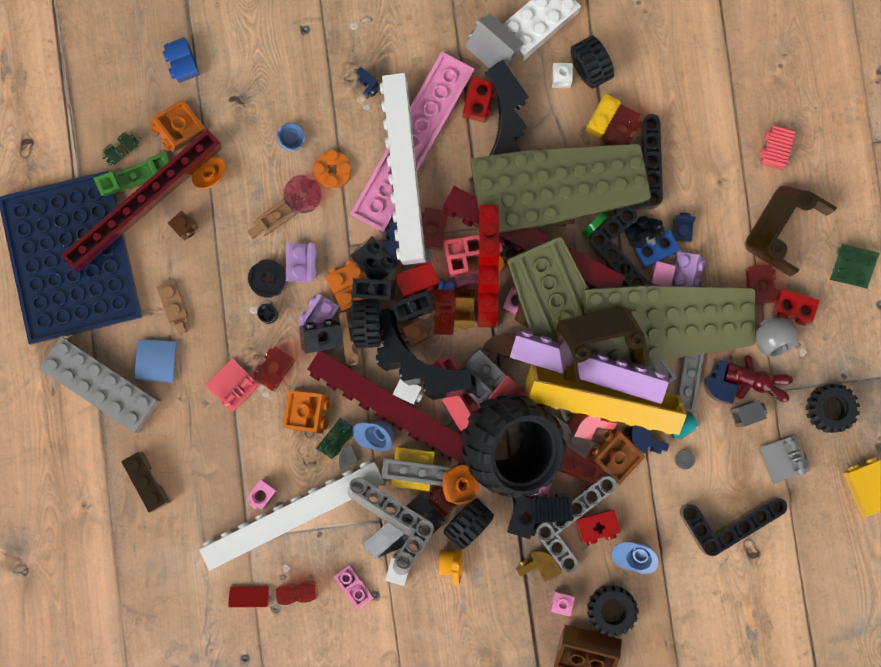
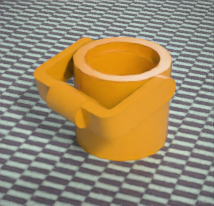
M439 550V576H452V585L459 586L463 576V550Z

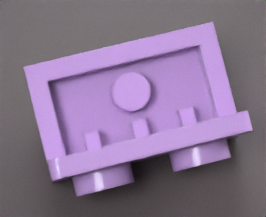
M678 252L671 286H702V274L706 270L705 258L699 254Z

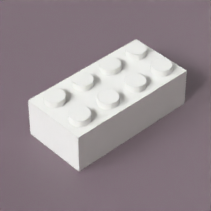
M530 0L503 23L509 31L524 43L517 56L522 61L526 60L579 14L581 8L576 0Z

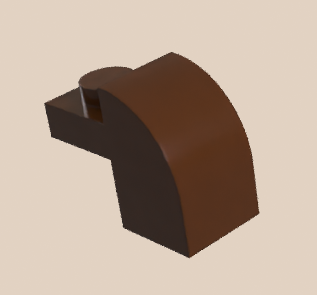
M506 335L493 336L487 340L482 350L489 352L488 356L494 362L497 355L510 358L515 338Z

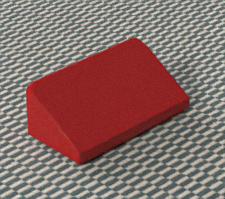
M230 586L228 607L269 606V586Z

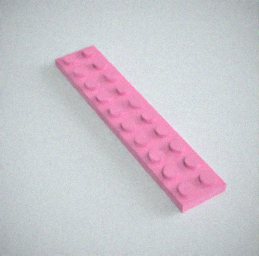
M442 51L410 106L417 173L475 71L474 68ZM386 149L350 213L354 218L382 233L385 232L393 217V211H396L395 204H392L391 192H394L393 185H390L389 174H392V169L388 167L387 162L390 149Z

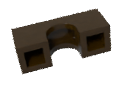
M137 452L121 461L149 513L155 512L171 503L163 487L155 481L151 473L152 467L143 452Z

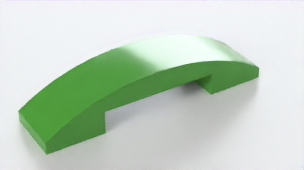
M163 152L147 158L145 162L115 173L111 171L95 177L94 181L101 196L122 192L144 184L169 162L166 153Z

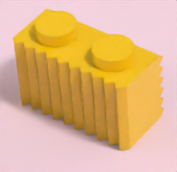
M604 94L585 131L598 139H602L621 102L608 94Z

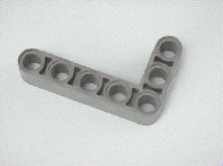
M603 476L572 499V504L578 503L581 506L580 512L573 514V521H565L563 525H557L556 522H545L537 526V537L556 560L560 568L567 573H572L577 569L578 561L558 534L614 492L616 482L612 477ZM605 479L611 482L609 490L602 488V482ZM590 491L596 494V499L593 502H589L586 499V495ZM544 526L550 529V534L547 537L540 535V529ZM555 542H559L562 545V549L558 553H554L551 548ZM571 558L574 564L571 568L567 569L564 567L563 562L565 559Z
M356 477L352 479L348 488V496L409 536L393 563L394 572L399 575L407 574L430 540L434 531L433 524L363 478ZM358 486L362 491L356 492L353 490V487ZM376 497L378 502H371L369 498ZM386 508H393L395 513H388ZM408 518L412 523L406 524L402 519ZM419 529H426L428 534H421ZM410 544L416 545L417 548H418V550H417V551L411 550V549L409 548V545H410ZM404 560L408 566L402 567L398 561Z

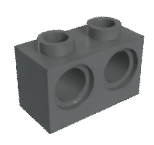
M760 400L730 409L736 427H745L767 419L765 415L767 414L766 406Z

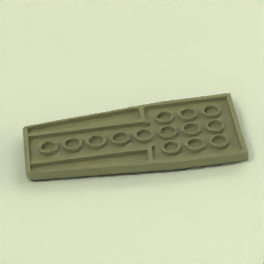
M638 144L526 150L470 159L478 208L479 205H499V233L543 227L644 203L651 198L642 150Z
M557 236L508 258L507 264L529 331L538 337H550L552 341L558 343L557 324L563 319L584 315L583 289H588L564 240ZM559 409L564 421L572 418L574 413L569 410Z
M636 285L583 289L584 314L618 306L630 310L645 335L649 362L749 347L755 344V290L749 287ZM625 336L590 344L591 353L593 354L602 353L609 356L610 359H622L627 361L628 364H635L631 362L630 348L625 342Z

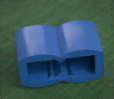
M185 37L164 45L165 51L162 53L166 62H170L171 68H169L172 79L176 78L180 83L200 75L189 43Z

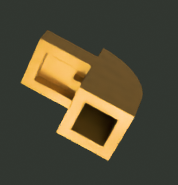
M455 289L454 327L461 329L474 328V290Z
M540 550L529 552L533 560L529 561L527 558L519 562V567L516 568L520 577L537 568L544 582L562 573L556 560L549 553Z

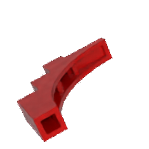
M479 205L477 327H497L500 258L499 205Z

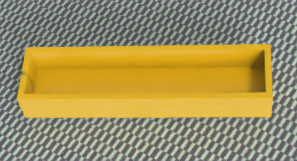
M533 364L530 366L525 382L527 397L532 399L535 404L542 403L553 409L569 410L575 414L583 413L593 418L601 417L611 422L619 421L629 426L637 425L648 430H660L666 434L673 433L679 435L687 416L680 395L665 392L662 404L582 379H580V383L576 384L564 379L562 373Z

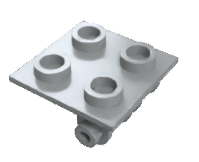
M796 435L760 447L773 484L798 475H804L810 471Z

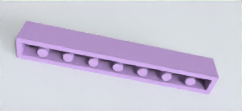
M527 330L517 331L510 358L563 374L559 343L552 341L547 336H535ZM591 353L588 360L577 363L579 377L582 380L662 404L669 384V378L661 371L656 370L652 372L642 365L632 366L625 360H613L602 353L597 355Z

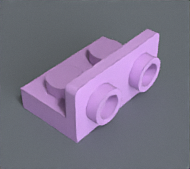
M286 243V281L303 283L314 281L317 273L315 267V258L317 256L315 243Z
M320 293L317 296L314 295L308 304L310 308L307 312L304 311L298 320L300 322L299 326H305L304 324L307 322H316L317 324L322 323L325 319H333L340 306ZM321 331L317 338L320 339L324 331Z

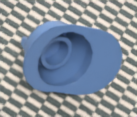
M382 420L374 423H357L352 429L354 440L359 445L367 449L380 451L391 449L392 440L396 433L395 428H391L387 422Z
M622 542L612 550L614 563L623 569L641 574H649L658 567V556L647 543Z

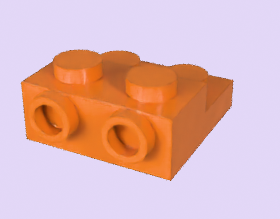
M183 99L154 115L150 125L152 132L155 135L159 134L163 139L162 144L166 150L171 149L173 153L189 144V140L205 131L203 124Z
M353 259L345 263L346 266L341 269L338 267L327 271L328 275L325 276L342 312L351 308L353 300H365L363 298H352L353 278L369 279L367 274Z
M288 390L282 428L323 434L324 430L328 428L326 414L331 408L329 396Z

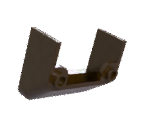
M781 186L774 192L746 238L745 248L753 255L791 277L798 273L800 269L783 259L787 253V245L778 239V236L795 208L798 207L805 211L814 208L828 216L837 207L810 191L790 186Z
M621 306L566 318L557 324L556 330L564 379L576 384L580 383L577 363L588 360L591 354L590 344L625 336V342L630 348L631 362L645 367L649 366L645 335L628 308Z

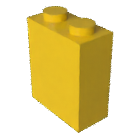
M877 456L865 460L866 464L852 465L848 467L849 471L843 473L860 515L863 517L881 512V459H877Z

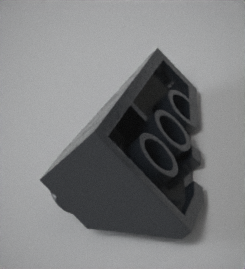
M421 493L406 505V507L433 524V533L446 523ZM408 518L402 519L406 524L412 523ZM387 522L364 542L363 546L376 559L402 548L409 536ZM419 529L421 534H428L426 529Z

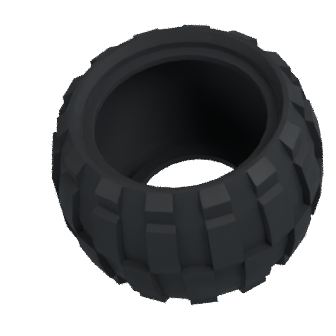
M515 394L500 395L496 399H489L480 404L481 408L477 412H472L467 419L469 423L467 428L463 429L461 437L464 443L462 447L463 458L475 480L491 492L499 493L501 496L516 498L522 495L531 496L539 493L540 488L548 487L554 481L553 477L556 473L561 471L564 464L562 461L563 454L566 453V443L562 437L564 435L563 429L550 409L542 403L535 404L527 396H517ZM519 423L523 431V441L520 449L514 456L506 460H495V450L500 437L508 428Z

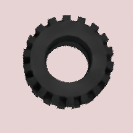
M591 35L571 46V57L574 66L584 83L591 89L614 77V68L610 56L603 44L595 36Z
M377 299L353 300L351 320L353 343L356 348L380 347L381 315Z
M828 384L818 387L816 391H812L811 397L806 401L809 403L805 406V410L809 412V414H806L807 418H811L810 423L816 425V429L823 430V432L837 433L846 431L845 429L852 427V423H856L858 419L855 417L860 414V411H857L860 403L855 401L858 399L857 396L852 395L853 391L846 389L844 385ZM829 397L837 399L841 405V414L836 420H831L824 412V403Z
M475 498L450 521L443 533L462 550L469 546L493 520L494 514L478 498Z
M614 585L602 586L601 589L594 591L593 596H590V602L587 603V614L591 624L600 633L610 637L612 635L618 637L621 636L620 634L628 633L630 628L633 629V624L638 619L639 609H637V602L634 600V597L627 590ZM610 599L619 600L624 608L621 618L614 622L606 621L601 614L602 606Z

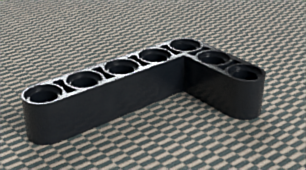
M648 114L641 123V150L647 180L650 176L655 177L657 180V184H651L648 181L650 195L656 196L658 201L657 203H652L648 200L644 203L631 205L630 207L635 210L655 209L663 200L661 123L657 115ZM652 121L655 124V127L649 128L646 125V122ZM647 140H653L656 146L650 147L647 144ZM647 159H655L656 165H650L647 162Z
M630 206L622 208L591 236L589 245L608 268L625 276L624 286H633L632 281L635 279L639 280L641 285H651L613 242L637 217L635 209ZM624 212L631 214L632 219L630 221L623 218L622 214ZM615 225L618 231L611 233L608 230V226ZM594 238H602L603 245H596ZM613 251L616 254V259H608L607 252ZM621 265L627 266L628 274H622L619 267Z
M770 498L714 533L699 508L695 505H683L680 509V517L700 550L706 555L716 556L782 516L787 511V503L781 498ZM776 501L780 503V509L777 512L773 510V503ZM688 508L694 510V516L690 519L685 515ZM759 511L764 514V519L761 522H758L756 519V514ZM743 521L748 525L747 530L744 532L739 528L740 523ZM700 524L704 526V533L702 535L696 533V527ZM729 531L731 534V539L728 542H725L723 540V534ZM712 541L715 548L712 552H708L706 545Z

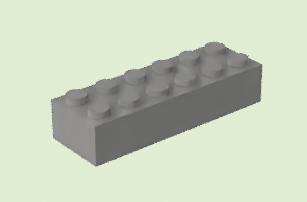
M64 337L59 338L39 367L40 370L134 433H140L161 402Z

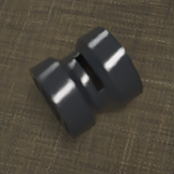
M265 303L258 308L257 316L265 324H272L278 319V311L273 305Z

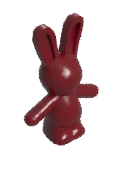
M750 355L744 358L746 368L732 362L728 363L723 381L742 386L736 394L738 399H743L752 387L757 392L768 393L781 402L789 400L787 392L774 386V384H791L793 378L790 375H771L766 371L755 372Z

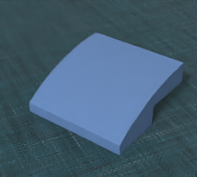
M138 339L135 381L174 383L177 341Z

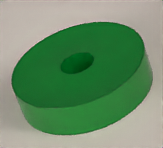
M606 212L600 213L582 232L588 237L609 215Z

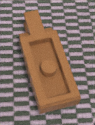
M286 197L257 217L256 221L253 222L255 226L247 232L252 239L260 234L264 237L297 215L298 211L288 197Z
M176 281L157 286L171 327L176 326L178 334L186 333L187 329L184 322L188 321V314Z
M340 313L338 318L342 328L346 366L358 365V355L352 351V347H355L353 343V336H350L349 328H352L351 317H347L346 313Z

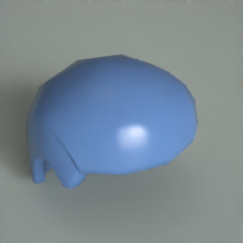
M286 123L279 128L276 139L282 149L293 152L303 146L305 134L298 124Z

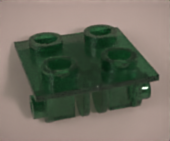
M125 131L117 137V143L114 145L110 143L102 150V159L104 160L108 157L106 159L107 163L110 166L116 165L122 158L115 150L124 158L125 156L118 148L121 146L129 154L122 144H125L132 151L138 146L137 144L140 141L135 136L131 138L133 136L131 131L129 133Z
M841 244V247H838L836 251L838 256L830 280L867 289L880 253Z
M339 418L316 449L333 459L340 453L346 441L352 438L353 426L344 419Z

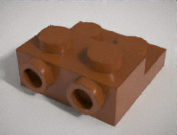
M614 429L608 430L604 434V440L600 445L596 444L591 448L589 458L620 485L645 456L620 431Z

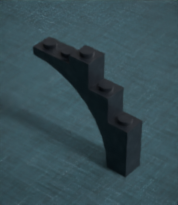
M500 60L484 72L496 96L499 114L498 131L489 156L519 152L520 149L513 141V138L515 140L519 139L525 134L524 130L527 128L515 111V108L519 110L526 105L525 100L529 96L505 62ZM471 176L468 180L474 186L473 176Z
M390 309L381 310L380 325L383 328L381 341L384 347L377 348L378 354L376 355V363L380 368L385 371L399 369L400 379L407 385L425 383L423 384L424 394L431 400L477 392L476 376L470 369H440L419 360L403 341L397 327L395 313Z

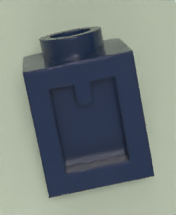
M360 67L356 71L357 81L364 87L368 86L363 92L364 97L368 99L378 92L379 84L373 76Z
M679 213V215L674 217L672 235L675 241L692 242L693 224L696 217L691 216L690 213Z

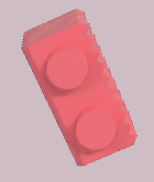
M777 125L767 129L764 135V140H767L766 145L761 148L759 158H762L760 164L783 170L787 165L796 131Z

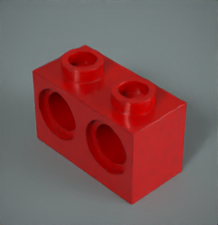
M472 77L462 112L463 118L484 123L485 118L490 117L492 107H489L490 100L495 98L490 81ZM484 88L487 90V93L480 95L477 90ZM475 106H480L483 110L480 113H475L472 109Z
M781 289L777 293L772 313L777 314L776 317L791 318L795 320V323L806 326V324L814 321L820 300ZM783 301L789 303V310H785L782 307ZM802 306L807 308V316L802 315L800 311Z

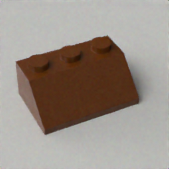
M564 625L554 667H617L621 656L622 639Z

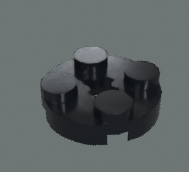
M647 216L639 217L637 222L625 230L629 244L635 248H645L644 244L649 243L651 246L655 245L665 235L663 222L654 218L648 219Z
M261 260L249 270V286L260 297L272 298L278 296L286 286L285 270L274 260ZM267 274H270L272 281H269L268 284H265V281L262 280V277H266Z

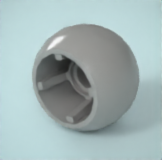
M770 317L764 320L755 334L757 347L768 357H775L791 350L797 345L799 339L795 325L784 317Z

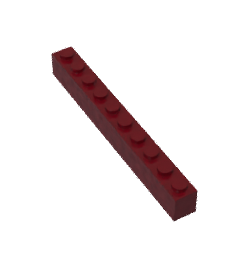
M208 129L205 130L61 254L63 259L79 273L222 149L221 143Z
M453 186L443 205L444 213L452 218L456 216L462 219L461 222L469 227L473 225L479 228L477 197ZM535 228L499 233L500 244L513 246V250L517 253L552 239V237ZM567 246L588 289L621 287L625 276Z
M317 352L307 368L311 372L309 376L317 381L320 379L325 380L327 387L334 391L337 388L343 391L342 396L350 401L353 398L360 402L358 406L367 411L370 408L376 411V417L383 421L386 418L393 422L391 426L399 431L404 428L409 432V437L416 441L419 438L426 442L424 446L432 451L435 449L442 452L441 456L451 461L453 458L459 462L458 465H466L462 454V447L464 446L462 436L324 352Z

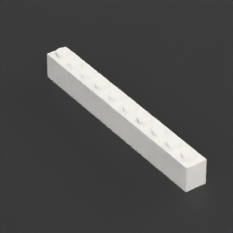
M405 73L382 76L383 83H380L381 94H384L385 100L382 101V110L386 112V119H383L384 129L388 130V137H385L386 148L390 149L387 162L388 167L392 169V174H389L390 185H393L394 192H391L392 204H395L396 211H393L394 223L397 222V230H394L395 240L399 241V248L396 249L397 259L401 260L403 265L426 262L408 81Z
M369 460L359 465L361 469L355 472L351 469L342 474L343 478L337 481L333 478L325 482V487L319 489L317 486L307 491L309 495L303 498L299 495L290 500L291 504L285 507L281 504L273 508V513L266 515L265 512L255 517V522L249 524L247 521L237 526L239 530L233 533L229 530L220 535L221 539L217 541L211 539L203 543L204 547L199 549L208 570L210 571L352 500L348 496V488L351 480L356 477L363 478L375 487L386 483L384 478H381L382 474L376 462L371 463ZM358 486L353 487V490L356 492L362 491Z

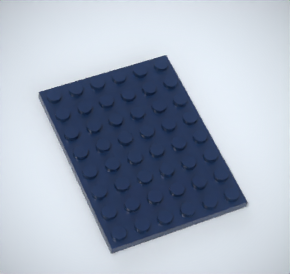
M109 171L0 196L2 222L28 344L30 345L142 318L124 234L79 273L61 256V254L118 206L115 194L101 196L94 181L95 177L109 173Z

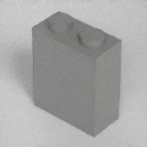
M491 14L485 18H479L474 25L476 29L467 37L469 40L465 47L489 68L500 60H503L509 68L524 43Z

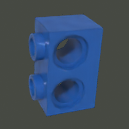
M670 229L665 231L663 237L669 244L668 248L661 247L659 242L652 246L650 243L644 244L646 248L651 250V256H645L642 252L643 248H633L643 269L680 250Z

